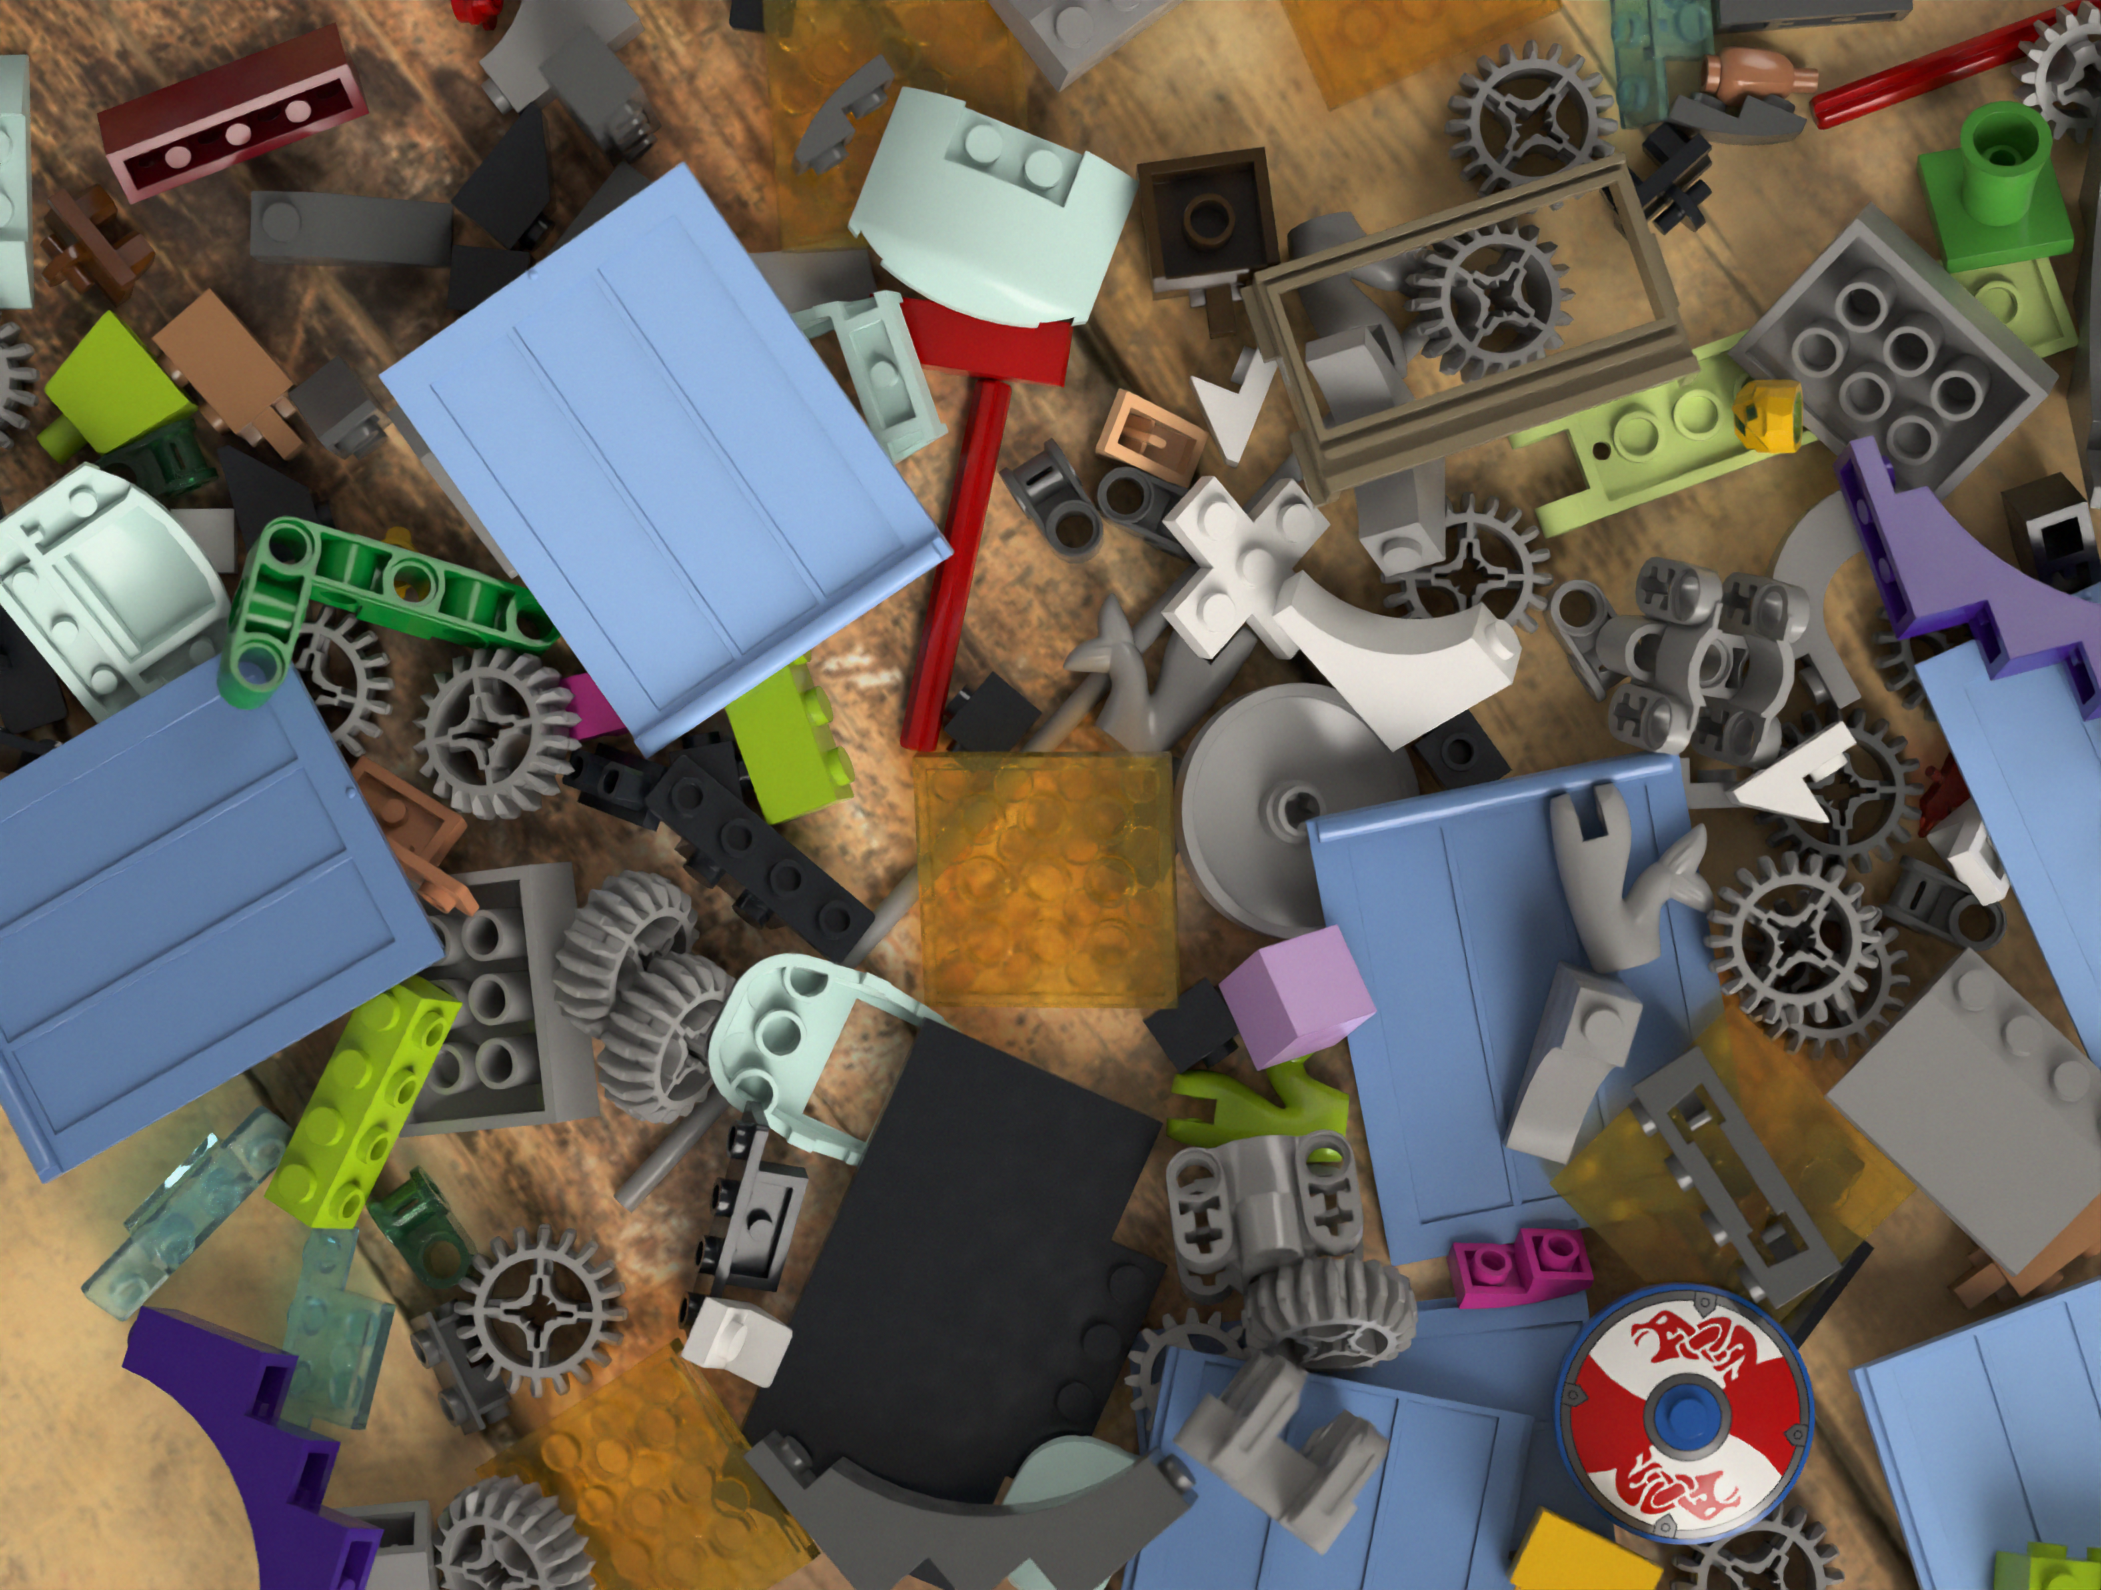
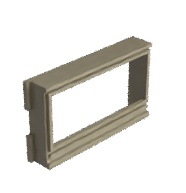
M1624 151L1256 272L1253 276L1252 285L1239 289L1263 363L1277 361L1300 431L1289 434V439L1313 508L1338 501L1341 492L1676 380L1679 387L1691 384L1701 369L1697 357L1691 349L1677 309L1680 305L1655 232L1651 233L1626 164L1627 159ZM1609 186L1656 321L1325 430L1279 294Z

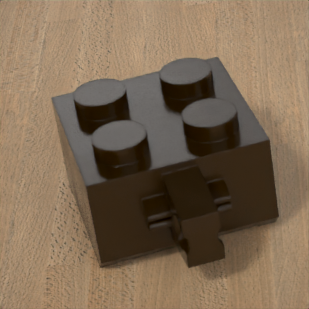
M1265 147L1137 164V190L1153 301L1189 296L1190 308L1204 306L1206 308L1210 339L1236 336L1237 329L1233 302L1242 301L1239 289L1252 285L1254 273L1281 264Z

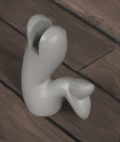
M1338 212L1319 216L1289 231L1287 234L1289 258L1292 261L1367 235L1351 212ZM1424 246L1297 288L1305 311L1319 338L1321 339L1365 325L1400 377L1405 379L1407 377V357L1397 328L1389 316L1352 282L1351 278L1374 288L1386 291H1399L1409 298H1418L1419 290L1410 287L1404 280L1407 279L1409 274L1425 272L1414 256L1417 255L1418 251L1426 250L1427 247Z
M1111 593L1103 602L1098 614V636L1079 644L1067 656L1063 668L1068 671L1101 672L1110 675L1112 681L1111 691L1100 715L1093 725V729L1126 762L1139 771H1146L1182 739L1216 703L1250 656L1258 638L1244 626L1234 638L1230 639L1222 647V652L1211 662L1208 659H1200L1174 629L1164 652L1154 692L1150 695L1144 660L1139 649L1135 646L1132 629L1116 595Z
M1613 783L1593 786L1596 813L1599 821H1601L1604 836L1583 841L1580 819L1575 812L1569 793L1550 799V820L1560 879L1576 929L1592 969L1597 973H1609L1633 968L1661 956L1660 911L1662 905L1668 899L1672 898L1707 914L1710 910H1714L1715 906L1710 886L1696 872L1707 846V834L1704 824L1697 825L1670 846L1657 862H1654L1639 875L1625 899H1622L1624 879L1630 854L1632 829L1626 803L1621 792Z

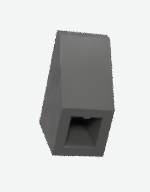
M337 355L288 394L325 449L343 460L352 454L360 460L376 450L388 438L384 429L393 423L386 414L388 412L351 365L340 355Z

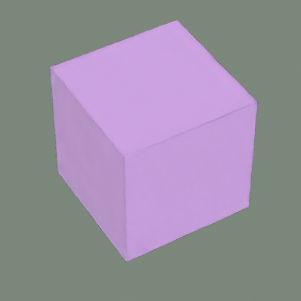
M1337 924L1258 949L1218 984L1257 1071L1334 1046L1377 1012Z

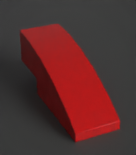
M870 293L869 298L874 297V294ZM902 297L903 302L899 304L922 369L940 371L954 376L1064 388L1074 326H1071V323L1063 321L1039 322L1038 328L1016 327L977 319L954 311L934 301Z

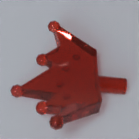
M1951 752L1948 753L1940 771L1932 765L1928 766L1925 770V775L1933 783L1919 799V809L1922 811L1921 818L1919 819L1920 830L1917 833L1919 838H1925L1927 832L1938 819L1943 820L1951 814L1952 807L1958 808L1971 797Z

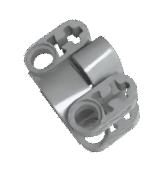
M1651 557L1644 563L1639 572L1635 590L1636 603L1639 609L1645 613V616H1616L1604 624L1596 640V652L1599 661L1607 669L1631 677L1630 683L1622 684L1617 688L1611 699L1608 724L1612 736L1619 741L1648 751L1662 752L1675 756L1681 753L1690 741L1693 749L1701 755L1735 766L1759 770L1767 769L1777 758L1781 747V724L1776 714L1784 707L1794 683L1795 658L1790 643H1794L1802 636L1809 620L1810 603L1806 591L1797 585L1742 572L1730 574L1721 584L1718 571L1683 561ZM1753 599L1751 609H1749L1750 600ZM1783 604L1782 615L1779 621L1780 609ZM1641 638L1640 651L1635 658H1633L1634 647L1636 645V642ZM1749 659L1748 670L1746 674L1743 676L1744 665L1746 661ZM1724 724L1725 728L1722 734V726ZM1754 732V741L1751 747L1752 735Z
M1317 1130L1308 1135L1297 1137L1285 1135L1255 1136L1231 1141L1216 1148L1190 1147L1179 1151L1171 1158L1167 1166L1166 1183L1175 1255L1182 1291L1191 1301L1200 1305H1215L1228 1298L1233 1290L1246 1296L1248 1294V1286L1256 1281H1260V1276L1264 1273L1279 1272L1280 1266L1284 1264L1293 1266L1303 1264L1306 1258L1311 1261L1325 1260V1258L1318 1259L1317 1257L1324 1255L1341 1256L1352 1253L1345 1256L1343 1260L1354 1256L1358 1261L1363 1262V1209L1354 1153L1349 1141L1343 1135L1333 1130ZM1330 1148L1341 1155L1344 1164L1340 1170L1334 1166H1322L1321 1163L1306 1164V1160L1314 1150ZM1193 1165L1209 1169L1214 1176L1194 1180L1195 1183L1186 1185L1183 1188H1180L1177 1184L1180 1172ZM1336 1193L1337 1207L1326 1210L1324 1195ZM1309 1194H1316V1196L1310 1197ZM1181 1211L1188 1212L1184 1215H1181ZM1207 1211L1208 1226L1196 1227L1194 1213ZM1337 1226V1236H1330L1328 1228ZM1210 1243L1211 1253L1200 1254L1197 1245ZM1225 1270V1272L1216 1274L1215 1284L1211 1286H1203L1200 1276H1190V1274L1195 1273L1211 1274Z
M1259 1350L1245 1362L1218 1399L1209 1393L1205 1395L1172 1442L1286 1530L1323 1556L1357 1511L1358 1507L1352 1501L1384 1459L1389 1449L1390 1441L1376 1431L1373 1423L1360 1415L1357 1417L1344 1409L1342 1413L1334 1417L1326 1426L1314 1430L1299 1452L1294 1450L1277 1435L1298 1408L1299 1393L1305 1384L1306 1377L1308 1376L1307 1372L1278 1354L1272 1359L1265 1352Z

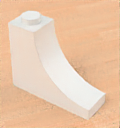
M1304 570L1283 582L1271 616L1392 752L1512 684L1522 650L1513 628L1506 621L1497 619L1483 602L1467 610L1438 618L1402 619L1387 617L1362 610L1340 600L1317 584Z

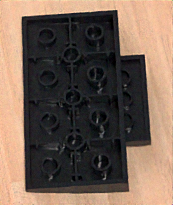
M924 1016L786 1323L792 1329L793 1334L774 1380L769 1388L758 1386L716 1479L714 1488L804 1529L743 1457L776 1429L783 1438L791 1436L802 1445L813 1463L809 1469L817 1478L840 1458L845 1457L869 1473L907 1490L938 1499L968 1504L993 1505L1005 1476L1014 1479L1023 1462L1038 1447L1062 1436L1092 1437L1168 1267L1163 1261L1112 1240L1163 1123L1148 1114ZM929 1558L908 1574L943 1590H955Z

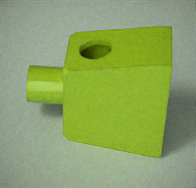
M108 310L101 316L45 385V393L63 414L39 433L36 438L60 465L67 462L88 442L101 457L113 462L194 414L199 406L184 388H179L156 362L157 357L123 318Z

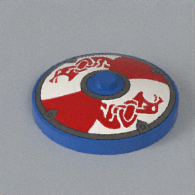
M1667 1282L1653 1284L1627 1293L1606 1305L1581 1328L1571 1342L1559 1367L1553 1390L1552 1425L1559 1456L1574 1485L1585 1499L1613 1524L1629 1533L1661 1543L1688 1545L1714 1542L1740 1533L1758 1523L1782 1502L1795 1485L1808 1458L1813 1439L1815 1403L1812 1385L1803 1359L1791 1338L1772 1317L1749 1300L1723 1288L1704 1283Z

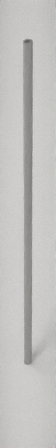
M1420 314L1400 334L1406 352L1407 364L1430 339L1428 335L1414 337L1408 332L1414 323L1421 321ZM1330 411L1322 420L1325 430L1337 426ZM1294 451L1242 507L1247 515L1279 479L1293 478L1297 484L1303 479ZM1191 563L1132 627L1135 646L1139 649L1141 655L1170 625L1161 612L1201 568L1197 563ZM1091 672L877 906L873 911L875 914L874 922L844 961L837 965L855 969L1108 693L1112 687V681L1108 673ZM715 1085L707 1092V1099L703 1103H697L692 1112L675 1127L613 1195L628 1211L632 1213L731 1105L720 1094Z

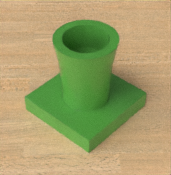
M1997 101L1985 104L1974 110L1963 123L1960 132L1961 148L1918 155L1916 171L1943 267L1949 274L2072 253L2075 238L2050 157L2052 148L2051 129L2047 121L2036 110L2027 105L2012 101Z

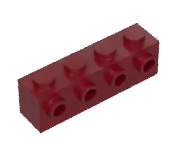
M335 22L97 113L106 158L131 205L359 118L370 112L358 70Z

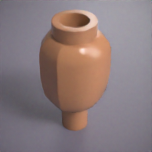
M1728 46L1719 50L1716 55H1703L1699 67L1698 82L1700 92L1712 93L1716 99L1722 101L1727 106L1741 107L1747 95L1763 100L1770 94L1786 99L1790 92L1815 94L1819 75L1816 68L1793 67L1788 58L1778 51L1760 47Z

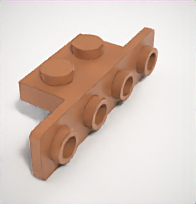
M362 755L350 771L407 878L419 884L418 894L440 911L449 914L452 908L455 907L466 915L473 917L479 909V905L469 889L458 880L438 869L440 863L468 827L464 818Z

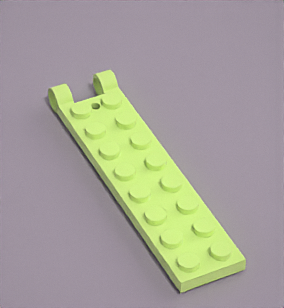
M2049 257L1950 274L2041 359L2078 346L2079 339ZM1941 259L1936 261L1940 266L1943 267ZM1750 329L1692 349L1693 354L1697 357L1701 371L1691 384L1679 387L1676 380L1507 436L1512 450L1566 431L1587 490L1534 509L1545 540L1782 454L1759 453L1755 449H1747L1734 432L1732 405L1737 393L1748 382L1755 379L1728 355V352ZM1753 403L1752 418L1754 419L1757 417V413ZM1804 425L1801 447L1819 440ZM1596 443H1605L1609 447L1610 454L1606 460H1598L1594 457L1592 449Z

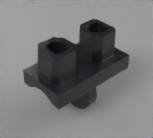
M1666 121L1655 129L1642 143V151L1659 169L1644 182L1629 167L1628 170L1647 223L1667 206L1668 208L1652 221L1654 226L1663 235H1666L1679 222L1689 230L1696 232L1706 223L1704 216L1697 206L1710 196L1712 191L1701 179L1685 193L1683 191L1712 166V161L1708 156L1712 146L1700 133L1690 139L1686 134ZM1609 186L1600 188L1599 192L1613 211L1614 228L1627 240Z
M598 742L594 754L581 749L572 751L568 762H570L575 771L569 775H563L562 784L581 790L577 800L578 803L657 832L660 819L644 807L643 798L668 767Z

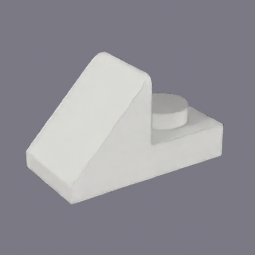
M1244 345L1230 380L1242 385L1239 394L1194 376H1190L1189 380L1191 390L1224 464L1233 468L1238 466L1278 366L1276 360L1264 364L1258 347L1255 350Z
M1843 721L1832 723L1777 758L1767 769L1758 770L1724 793L1732 804L1814 823H1828L1829 819L1802 778L1810 774L1813 781L1818 782L1832 774L1848 762L1842 752L1857 742Z
M1970 797L1932 828L1927 835V839L1953 875L1959 881L1968 885L1980 903L1986 906L2004 899L2011 884L1975 804Z
M706 1297L680 1357L703 1368L725 1369L758 1386L769 1388L790 1343L793 1331L783 1322L751 1302Z

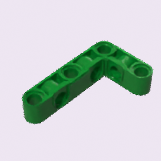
M284 516L272 520L265 526L247 554L241 581L236 590L229 613L227 636L217 672V687L223 699L238 709L252 710L265 704L283 683L288 673L294 645L303 624L309 599L356 613V619L419 638L430 640L433 636L476 650L488 648L496 653L497 649H501V647H509L519 656L528 653L541 657L560 638L561 634L528 588L365 536L342 532L296 517ZM278 543L288 547L295 557V564L289 565L277 561L271 555L269 544ZM394 581H404L410 584L417 592L418 602H408L402 599L395 591ZM517 618H526L533 622L538 628L540 639L535 640L524 636L517 626ZM252 662L259 666L264 672L266 683L259 685L247 681L240 673L239 663Z

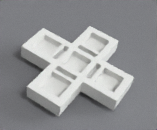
M1202 476L1162 520L1201 568L1162 610L1161 614L1200 659H1213L1245 621L1277 659H1291L1300 648L1271 616L1283 582L1296 574L1292 568L1331 524L1318 508H1313L1310 498L1293 478L1279 479L1247 515L1215 476Z

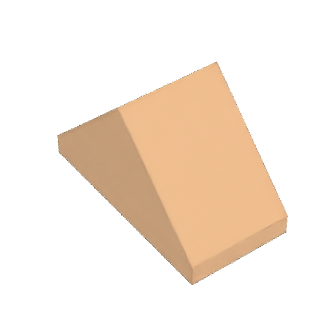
M1119 388L1095 448V457L1121 467L1136 468L1167 483H1174L1188 488L1210 432L1127 390Z

